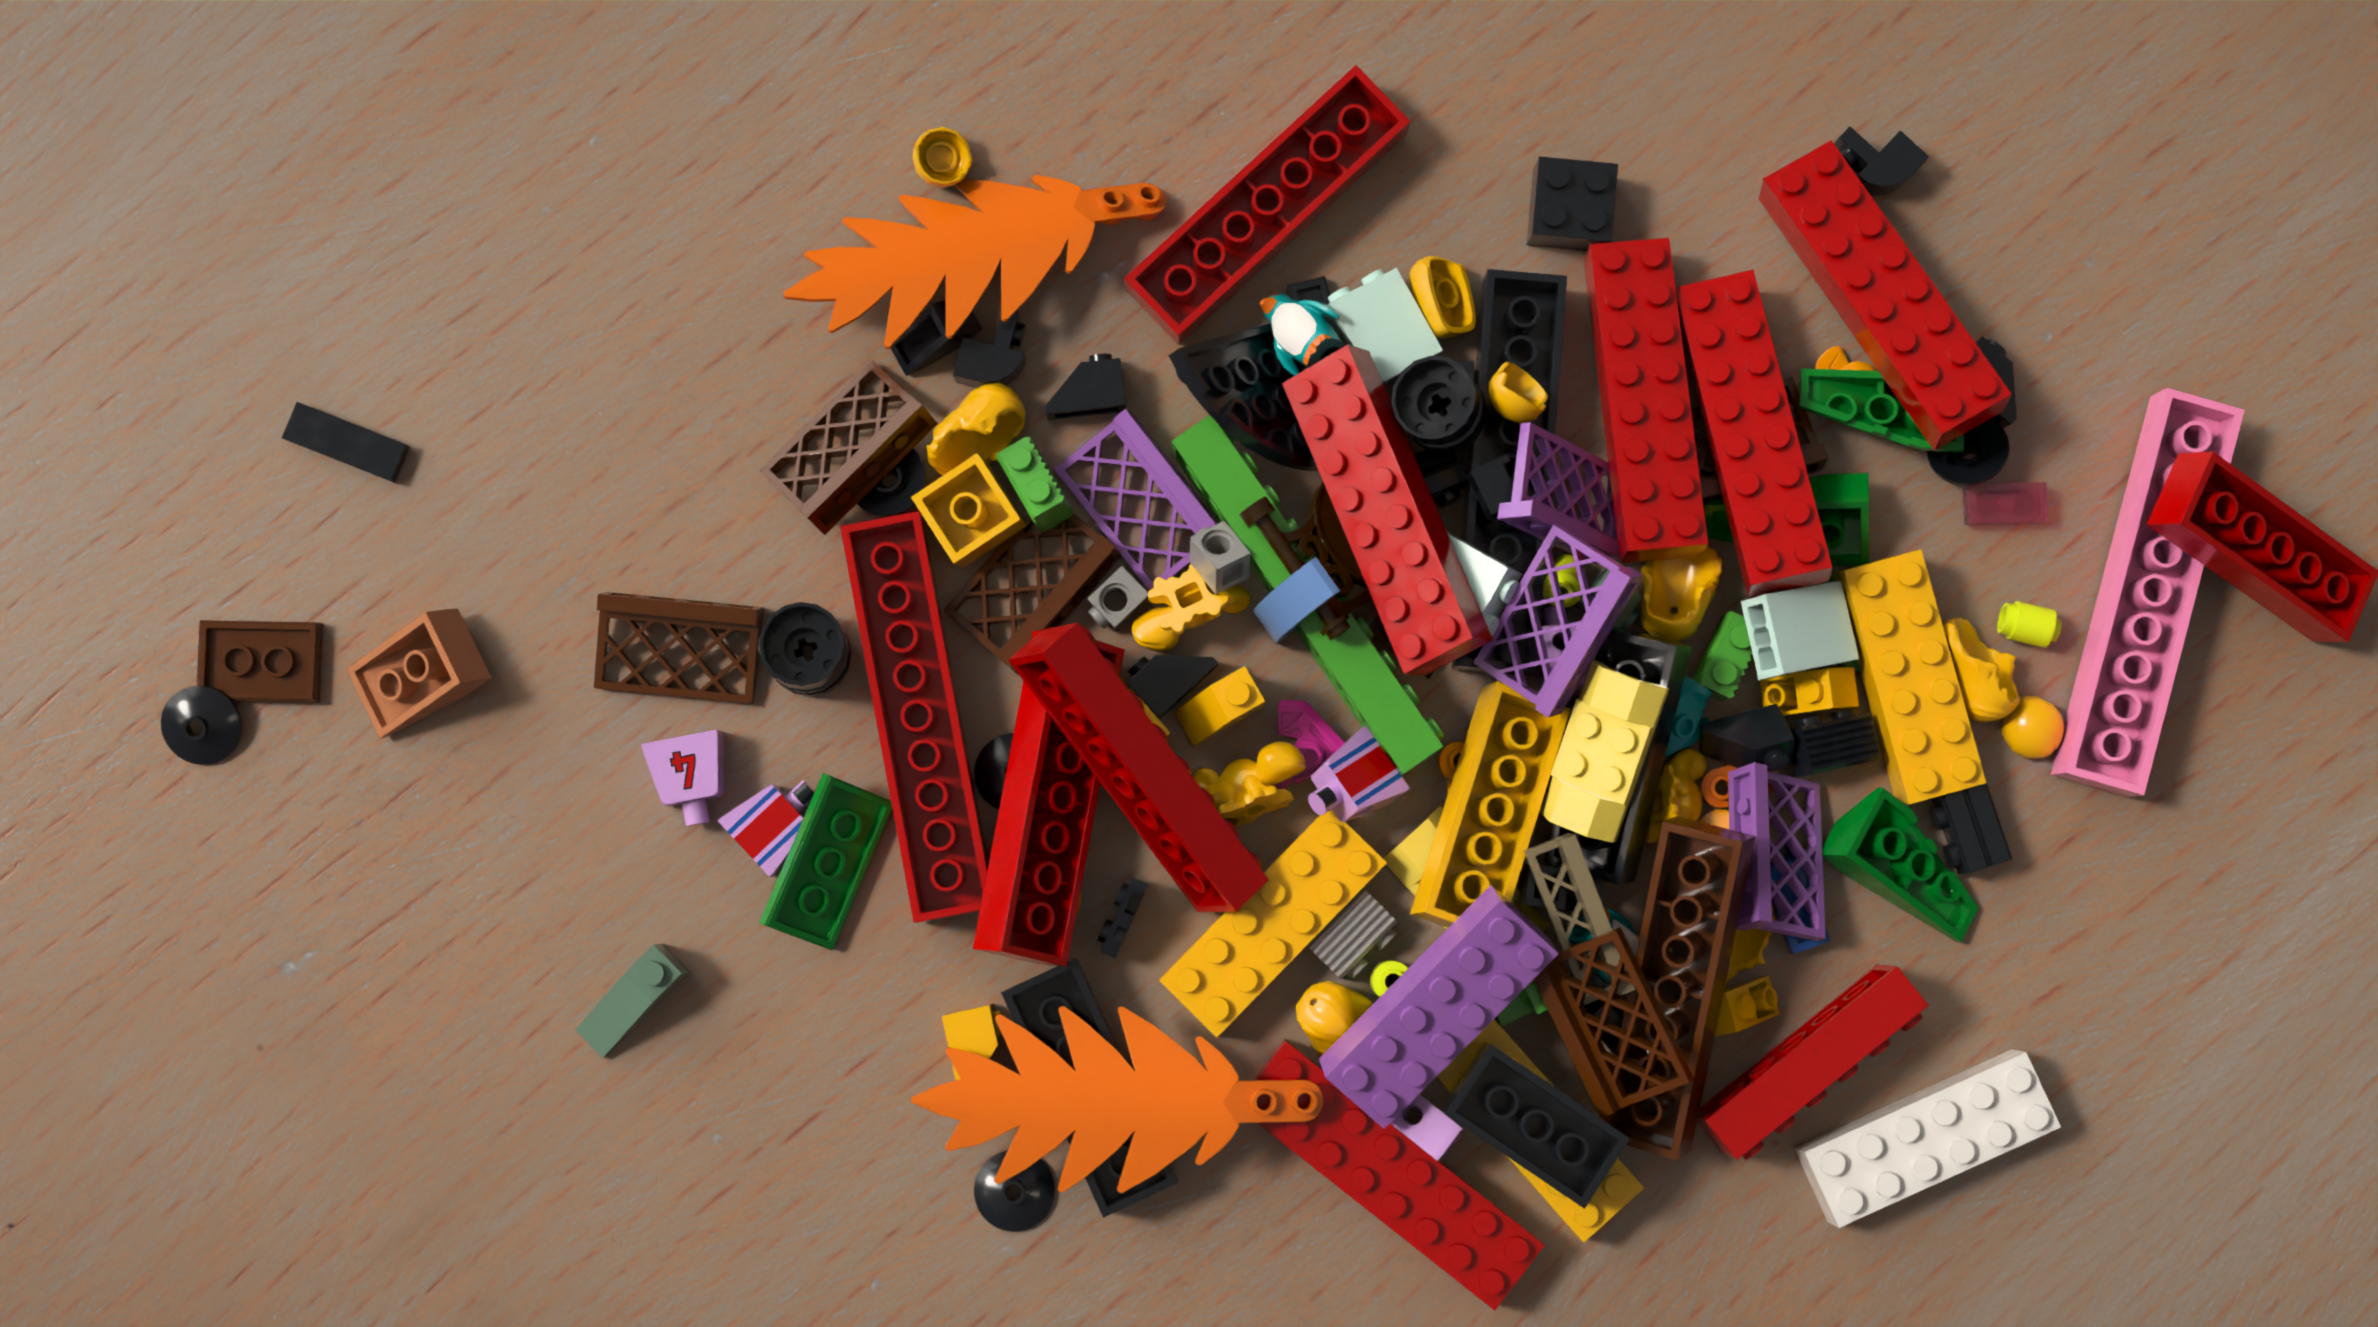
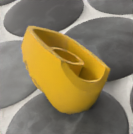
M1427 256L1417 260L1412 266L1408 277L1414 299L1435 337L1439 339L1452 338L1471 331L1476 324V314L1470 283L1463 265L1440 256Z

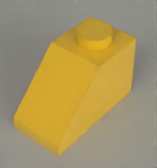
M988 1004L943 1015L942 1020L948 1047L976 1053L991 1059L1001 1043L999 1036L1002 1033L995 1020L997 1014L1002 1015L1001 1011L994 1012L993 1005ZM953 1066L955 1080L961 1079Z

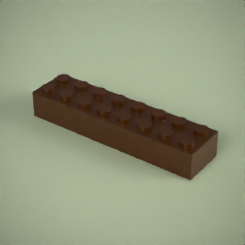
M1678 816L1662 822L1635 958L1694 1079L1688 1084L1625 1106L1614 1114L1603 1117L1605 1122L1630 1138L1627 1146L1676 1161L1691 1151L1756 838L1754 835ZM1637 990L1628 993L1627 1002L1636 1005L1639 996ZM1624 1011L1621 1026L1626 1031L1632 1014ZM1639 1017L1634 1034L1654 1043L1657 1031L1653 1023ZM1619 1038L1616 1051L1617 1056L1620 1055V1051L1624 1040L1621 1038ZM1631 1043L1626 1060L1646 1069L1651 1052ZM1657 1056L1652 1072L1667 1079L1678 1076L1671 1061ZM1623 1069L1620 1080L1627 1094L1639 1090L1642 1077ZM1649 1081L1648 1087L1654 1085L1655 1083Z

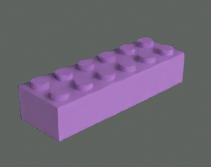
M1490 885L1319 1058L1325 1078L1385 1129L1559 954L1547 935Z

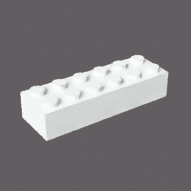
M2011 1049L1796 1146L1794 1150L1827 1222L1840 1228L2061 1128L2027 1052Z

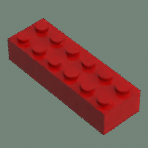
M2214 451L2178 454L2146 524L2311 641L2349 642L2378 577L2377 569Z
M1875 965L1700 1106L1697 1123L1721 1153L1736 1160L1741 1157L1745 1160L1751 1158L1763 1148L1762 1140L1773 1131L1779 1134L1790 1127L1796 1120L1793 1116L1805 1105L1811 1108L1821 1102L1828 1094L1825 1090L1836 1080L1841 1083L1852 1077L1859 1070L1857 1065L1859 1061L1868 1054L1874 1057L1884 1051L1891 1044L1888 1038L1900 1028L1902 1031H1907L1915 1026L1923 1018L1920 1012L1929 1005L1898 966Z

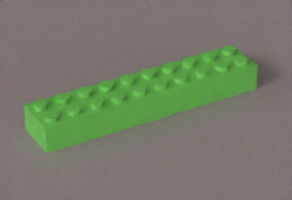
M1208 415L1171 441L1172 455L1219 522L1225 521L1251 553L1250 567L1268 593H1271L1291 575L1258 527L1254 526L1249 529L1240 517V513L1259 499L1267 497L1276 510L1270 517L1281 532L1295 531L1300 527L1292 517L1287 521L1280 513L1279 506L1282 503L1270 485L1263 488L1257 480L1258 476L1256 473L1259 470L1247 452L1240 455L1234 447L1235 438ZM1295 543V544H1292V545H1290V546H1291V548L1293 549V551L1296 553V551H1295V545H1296V543ZM1314 551V554L1307 560H1303L1299 556L1298 558L1303 562H1309L1316 557V552ZM1345 596L1344 598H1340V599H1339V598H1336V599L1341 600V601H1348V600H1349L1348 596ZM1315 611L1312 612L1296 626L1295 632L1362 728L1367 726L1400 775L1405 774L1444 747L1439 741L1444 736L1439 726L1430 716L1424 719L1416 708L1421 703L1416 693L1408 683L1401 686L1393 675L1397 667L1385 650L1378 653L1370 642L1374 634L1364 619L1359 617L1355 620L1352 614L1349 613L1347 622L1351 627L1330 641L1327 635L1322 636L1320 633L1326 626Z

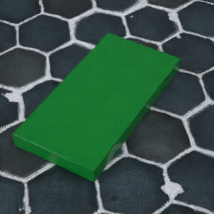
M822 773L759 923L833 951L891 814V800Z

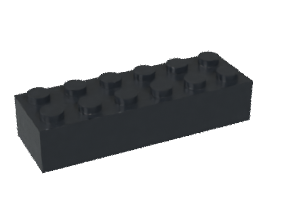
M1613 626L1594 660L1605 664L1612 670L1633 678L1669 688L1616 842L1612 843L1585 837L1554 823L1549 840L1567 833L1576 835L1591 876L1621 885L1633 882L1636 879L1692 646ZM1558 848L1546 852L1545 863L1558 867L1562 866L1563 861Z
M1077 957L1067 961V967L1056 966L1001 992L1014 1022L1054 1050L1073 1069L1074 1065L1058 1012L1060 1006L1066 1007L1084 1020L1121 1054ZM1074 1132L1067 1137L1069 1144H1071ZM1133 1133L1114 1154L1085 1177L1103 1218L1178 1183V1177L1170 1163L1154 1176L1124 1193L1117 1191Z

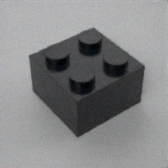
M1539 156L1533 168L1526 245L1588 251L1590 244L1612 242L1618 164Z

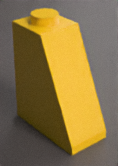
M1244 666L1208 686L1174 713L1193 747L1262 709L1265 700L1247 668Z

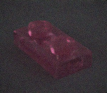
M1989 483L1963 486L1964 526L2047 523V483Z

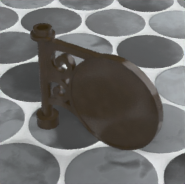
M1321 482L1312 496L1307 521L1301 528L1295 531L1284 533L1278 529L1270 517L1276 510L1267 497H1263L1240 513V517L1249 529L1254 526L1258 527L1290 575L1308 563L1301 561L1298 556L1303 560H1307L1315 551L1316 558L1328 575L1338 580L1333 582L1340 591L1326 604L1315 610L1326 626L1320 631L1321 635H1327L1331 641L1351 627L1347 622L1349 619L1348 614L1372 600L1369 590L1348 601L1336 599L1347 596L1353 590L1354 584L1365 588L1368 587L1326 487ZM1295 543H1296V545H1295V551H1296V553L1293 551V549H1292L1291 546H1290V545L1295 544Z

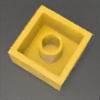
M978 453L911 497L953 564L962 569L1028 526L986 459Z

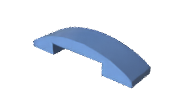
M1315 557L1269 593L1254 608L1253 613L1274 643L1278 645L1297 629L1296 626L1305 618L1326 604L1340 590Z

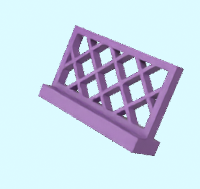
M1124 409L1113 418V422L1054 470L1110 542L1117 548L1146 588L1151 590L1154 588V581L1144 570L1146 552L1167 555L1166 570L1159 576L1167 580L1169 577H1174L1190 564V552L1174 551L1176 528L1191 529L1196 534L1199 530L1205 527H1212L1219 522L1132 411ZM1114 432L1124 443L1122 460L1101 458L1103 441ZM1096 448L1095 457H1086L1087 454ZM1129 451L1133 454V456L1136 458L1138 462L1128 461ZM1079 461L1094 462L1092 485L1077 484L1067 471ZM1100 463L1122 465L1119 488L1098 486ZM1128 466L1143 467L1147 472V492L1125 489ZM1154 482L1162 493L1153 492ZM1081 489L1091 490L1090 500ZM1097 491L1118 493L1116 516L1101 515L1095 507ZM1125 494L1146 496L1143 519L1122 517ZM1152 497L1167 498L1173 505L1171 523L1149 520ZM1178 513L1187 524L1177 523ZM1106 520L1115 521L1114 530L1110 527ZM1121 521L1143 524L1140 547L1125 546L1121 541ZM1149 525L1170 527L1168 551L1146 548ZM1130 551L1140 552L1139 562L1135 559V557L1132 555ZM1173 556L1183 557L1172 566Z
M1531 422L1521 423L1511 502L1499 503L1498 519L1541 540H1545L1553 524H1558L1611 559L1620 561L1608 462ZM1534 439L1540 452L1537 458L1532 449ZM1557 452H1559L1564 465L1561 470H1559L1554 456ZM1581 463L1587 476L1584 481H1582L1578 466ZM1543 465H1545L1550 478L1546 484L1540 471ZM1604 475L1608 476L1607 492H1605L1601 482V478ZM1567 476L1573 489L1570 495L1564 483V479ZM1529 478L1535 490V494L1532 497L1527 496ZM1590 488L1596 501L1593 506L1587 494ZM1553 490L1559 502V506L1556 509L1550 497V493ZM1576 502H1578L1582 517L1579 520L1573 507ZM1599 513L1603 519L1602 532L1596 518ZM1558 538L1554 546L1572 554L1571 546ZM1581 552L1582 559L1590 558Z
M1553 524L1517 586L1510 602L1502 612L1498 628L1492 636L1493 640L1483 645L1474 664L1536 705L1534 709L1546 717L1561 714L1643 575L1631 567H1624L1560 525ZM1558 538L1571 546L1573 563L1555 567L1552 548ZM1581 552L1590 558L1582 560ZM1546 561L1547 569L1540 570ZM1597 562L1610 570L1602 586L1589 589L1584 569L1585 564ZM1576 567L1581 591L1562 595L1556 571ZM1549 574L1554 597L1535 602L1531 585L1536 576ZM1598 592L1592 601L1590 593ZM1582 595L1586 613L1581 621L1569 624L1563 600ZM1526 597L1527 604L1520 605L1523 598ZM1555 602L1560 626L1542 630L1536 606ZM1528 608L1534 632L1515 636L1511 619L1516 611ZM1578 626L1571 636L1570 628ZM1562 630L1565 649L1560 656L1548 658L1543 634ZM1505 631L1507 638L1500 640ZM1535 636L1540 660L1522 664L1516 640ZM1508 643L1513 666L1501 669L1488 659L1496 645ZM1557 661L1551 671L1550 662ZM1537 665L1542 666L1545 683L1539 693L1526 685L1523 668ZM1515 671L1516 678L1507 672Z
M1756 762L1728 772L1729 829L1756 836L1737 930L1747 931L1756 928L1813 941L1826 939L1820 784L1767 771V765ZM1768 784L1771 785L1779 797L1773 805L1768 799ZM1796 791L1806 793V810L1804 812L1792 797ZM1783 805H1785L1795 819L1789 828L1777 812ZM1769 821L1780 835L1774 844L1769 837ZM1799 828L1807 836L1808 848L1806 850L1802 848L1793 835ZM1785 843L1796 858L1791 866L1788 865L1778 851ZM1770 859L1781 873L1780 878L1775 883L1771 878ZM1801 866L1809 876V887L1807 889L1804 888L1795 875ZM1786 882L1798 897L1792 905L1789 904L1780 891ZM1771 899L1783 914L1777 921L1772 920ZM1802 906L1810 914L1811 928L1806 927L1796 914Z

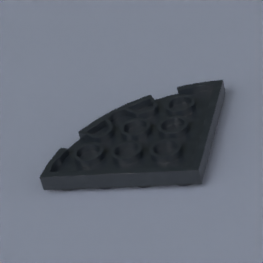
M1270 323L1178 348L1168 355L1176 369L1178 378L1186 384L1201 406L1245 448L1286 467L1305 471H1318L1282 385L1283 382L1294 375L1282 366L1276 356L1274 335ZM1296 360L1297 365H1298V367H1299V370H1300V372H1302V369H1301V367H1300L1298 361Z

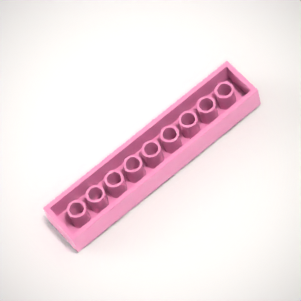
M2170 388L2150 396L2067 710L2063 738L2057 748L2051 775L2126 797L2142 796L2145 794L2204 568L2202 563L2146 524L2179 453L2214 451L2231 464L2244 409Z

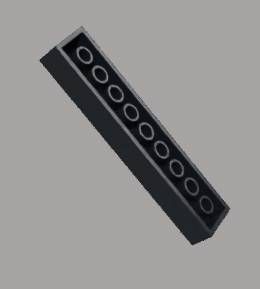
M1487 269L1482 281L1475 382L1483 393L1487 413L1482 431L1478 438L1469 445L1467 475L1471 470L1505 454L1510 459L1509 464L1505 468L1507 473L1511 471L1515 473L1521 423L1502 417L1494 409L1488 394L1491 378L1505 362L1515 364L1526 371L1546 391L1548 399L1544 403L1546 408L1531 423L1555 435L1567 276ZM1534 439L1532 449L1537 458L1540 452ZM1543 465L1540 471L1546 484L1550 478L1545 465ZM1529 478L1527 496L1532 497L1535 494V490ZM1469 482L1466 484L1462 540L1522 573L1518 581L1520 583L1544 540L1503 521L1500 522L1498 516L1487 520ZM1545 562L1540 570L1545 569ZM1544 575L1536 576L1531 585L1535 602L1542 600ZM1526 597L1523 598L1520 605L1527 604ZM1539 605V606H1536V607H1537V612H1538L1539 620H1540V623H1541V610H1542V605ZM1528 608L1516 611L1511 619L1515 636L1534 632ZM1505 631L1500 640L1507 638ZM1535 636L1516 640L1522 664L1538 661ZM1508 643L1496 645L1488 659L1501 669L1513 666ZM1483 646L1452 661L1451 670L1486 672L1474 664ZM1537 666L1523 668L1524 676H1532L1537 673ZM1515 671L1507 672L1510 675H1515Z

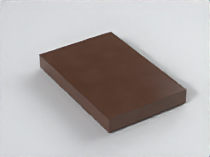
M200 620L197 686L202 685L216 688L225 693L232 701L320 703L323 623Z

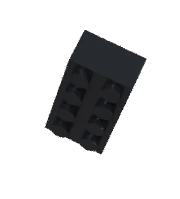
M1486 1041L1440 1109L1445 1115L1584 1209L1630 1140L1628 1136Z

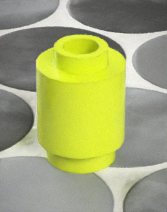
M1561 554L1553 558L1555 567L1574 562L1573 555ZM1576 567L1556 571L1562 595L1581 591ZM1549 574L1544 575L1543 597L1545 599L1554 597ZM1581 596L1564 599L1565 608L1576 604ZM1555 602L1549 603L1556 607Z
M2015 601L2014 604L2006 602L1999 613L1997 632L2005 635L2007 640L2046 648L2050 642L2057 641L2062 622L2061 619L2057 618V613L2054 609Z
M1386 960L1377 964L1370 975V985L1373 992L1380 997L1388 989L1385 984L1386 977L1393 973L1400 977L1408 969L1407 966L1394 960Z

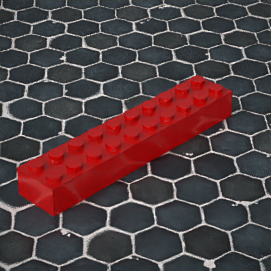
M920 511L840 526L913 922L919 923L980 911L989 861L924 517Z

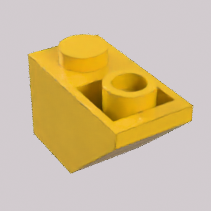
M1854 667L1825 668L1760 680L1763 707L1777 704L1783 716L1859 707Z
M1769 975L1724 988L1715 1036L1736 1033L1780 1015L1777 1005L1778 997L1772 987Z

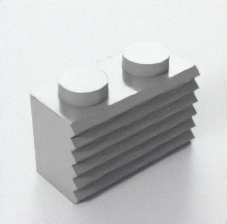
M1362 888L1314 937L1307 947L1339 979H1342L1346 974L1353 979L1367 965L1368 961L1364 956L1375 945L1381 950L1396 935L1392 927L1397 923V920Z

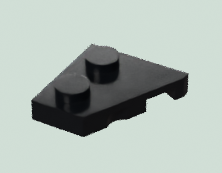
M1133 877L1130 884L1122 883L1113 903L1119 906L1114 921L1106 919L1097 941L1103 943L1100 952L1113 958L1117 957L1149 884Z

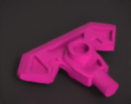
M1281 700L1278 703L1277 734L1298 738L1294 746L1303 754L1306 769L1273 786L1277 789H1287L1293 782L1298 785L1309 779L1345 743L1306 701Z

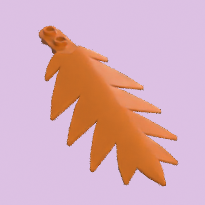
M1034 175L1031 181L1044 191L993 181L963 179L954 185L979 211L934 199L900 195L898 201L926 229L878 219L845 217L842 220V224L876 248L832 247L806 251L804 258L823 269L805 277L784 291L783 298L807 302L836 301L828 325V332L834 333L860 318L892 289L884 339V348L890 349L915 322L945 278V336L951 339L967 320L984 294L1000 261L1001 320L1007 322L1032 296L1060 257L1067 240L1065 271L1071 274L1084 257L1091 243L1096 223L1115 225L1121 220L1126 219L1152 220L1164 210L1166 197L1160 188L1150 183L1082 190L1081 187L1073 183L1040 175Z
M1060 1006L1058 1012L1074 1069L1054 1050L1028 1030L1003 1015L997 1014L995 1020L1019 1074L979 1054L948 1047L946 1054L961 1079L937 1085L911 1097L913 1104L938 1115L960 1120L950 1139L945 1144L947 1151L979 1145L1019 1126L994 1178L997 1184H1001L1026 1170L1055 1149L1074 1132L1057 1187L1061 1193L1094 1171L1114 1154L1132 1133L1133 1137L1117 1186L1119 1193H1124L1157 1174L1194 1146L1204 1135L1205 1137L1195 1159L1197 1165H1203L1207 1160L1220 1152L1232 1139L1239 1127V1123L1306 1122L1314 1119L1320 1113L1323 1106L1321 1090L1316 1084L1308 1080L1239 1081L1236 1071L1225 1056L1203 1037L1197 1036L1195 1042L1204 1062V1068L1195 1057L1155 1025L1123 1006L1118 1007L1117 1012L1134 1070L1123 1056L1090 1025L1066 1007ZM1306 1093L1310 1097V1104L1307 1108L1301 1109L1297 1104V1099L1301 1094ZM1267 1094L1270 1098V1104L1266 1109L1261 1110L1257 1106V1099L1260 1095Z

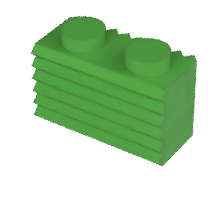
M1025 436L997 453L996 458L1041 533L1073 516V508L1031 437Z
M1732 611L1721 616L1692 680L1712 692L1711 698L1720 702L1735 697L1733 691L1738 690L1737 684L1742 682L1740 677L1745 675L1744 669L1749 668L1747 662L1752 660L1750 656L1752 655V649L1744 616Z

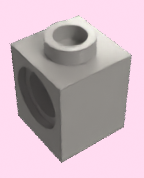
M1225 521L1212 527H1205L1190 537V563L1215 595L1250 578L1251 553Z
M1121 566L1087 598L1088 603L1092 606L1088 613L1103 629L1110 625L1117 631L1149 600L1148 592ZM1114 591L1122 592L1128 599L1125 608L1117 612L1110 611L1105 606V598Z

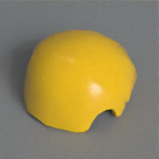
M938 127L926 131L917 140L913 149L912 159L916 173L925 183L938 188L952 187L961 182L972 165V154L970 153L968 142L958 131L946 127Z
M1510 362L1503 363L1489 382L1488 394L1494 409L1505 419L1517 423L1531 422L1536 420L1546 408L1544 404L1548 399L1546 391L1533 377Z
M2036 695L2020 696L2021 700L2016 709L2004 717L2001 728L2002 736L2012 752L2026 759L2045 758L2051 755L2054 750H2057L2062 741L2064 721L2061 713L2051 702Z

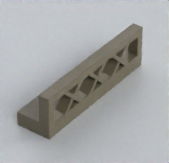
M1567 833L1524 850L1562 950L1571 947L1568 939L1575 924L1589 929L1592 938L1612 930L1576 835ZM1558 848L1563 864L1557 877L1554 878L1542 873L1536 856ZM1566 872L1572 885L1562 881ZM1545 879L1554 882L1550 892ZM1560 885L1574 891L1578 902L1571 916L1557 911L1553 900ZM1581 910L1586 923L1577 920ZM1560 917L1569 921L1565 930ZM1613 941L1603 944L1599 952L1600 959L1617 967L1620 955ZM1592 949L1588 950L1586 954L1591 955ZM1575 958L1566 959L1572 977L1583 981L1588 964L1583 962L1579 969ZM1606 973L1610 984L1598 989L1609 993L1614 976ZM1621 980L1617 994L1621 996L1636 989L1634 985ZM1586 994L1583 1004L1586 1005L1598 1000V998Z

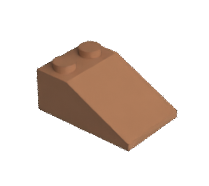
M458 608L423 613L347 668L349 676L380 739L386 738L464 698L492 678Z

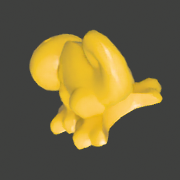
M1190 564L1189 570L1183 572L1180 578L1173 576L1167 580L1160 577L1155 578L1154 588L1149 590L1148 599L1151 603H1164L1169 607H1157L1141 614L1132 623V634L1137 644L1154 652H1166L1177 645L1179 636L1185 629L1202 626L1219 617L1222 611L1236 614L1245 610L1250 604V593L1245 588L1236 584L1215 595L1192 564Z
M1274 742L1266 745L1259 751L1257 762L1244 758L1237 759L1227 765L1221 776L1213 769L1199 768L1193 775V778L1200 787L1212 795L1215 800L1214 806L1218 809L1217 811L1223 819L1231 818V823L1237 827L1256 821L1258 817L1266 812H1272L1289 806V802L1294 800L1292 793L1285 789H1277L1273 785L1303 772L1306 769L1305 758L1301 751L1293 744Z
M1691 748L1683 749L1676 753L1665 765L1659 780L1645 842L1654 843L1658 840L1662 822L1678 816L1697 821L1702 810V796L1700 789L1694 781L1703 776L1708 765L1705 757L1699 751Z

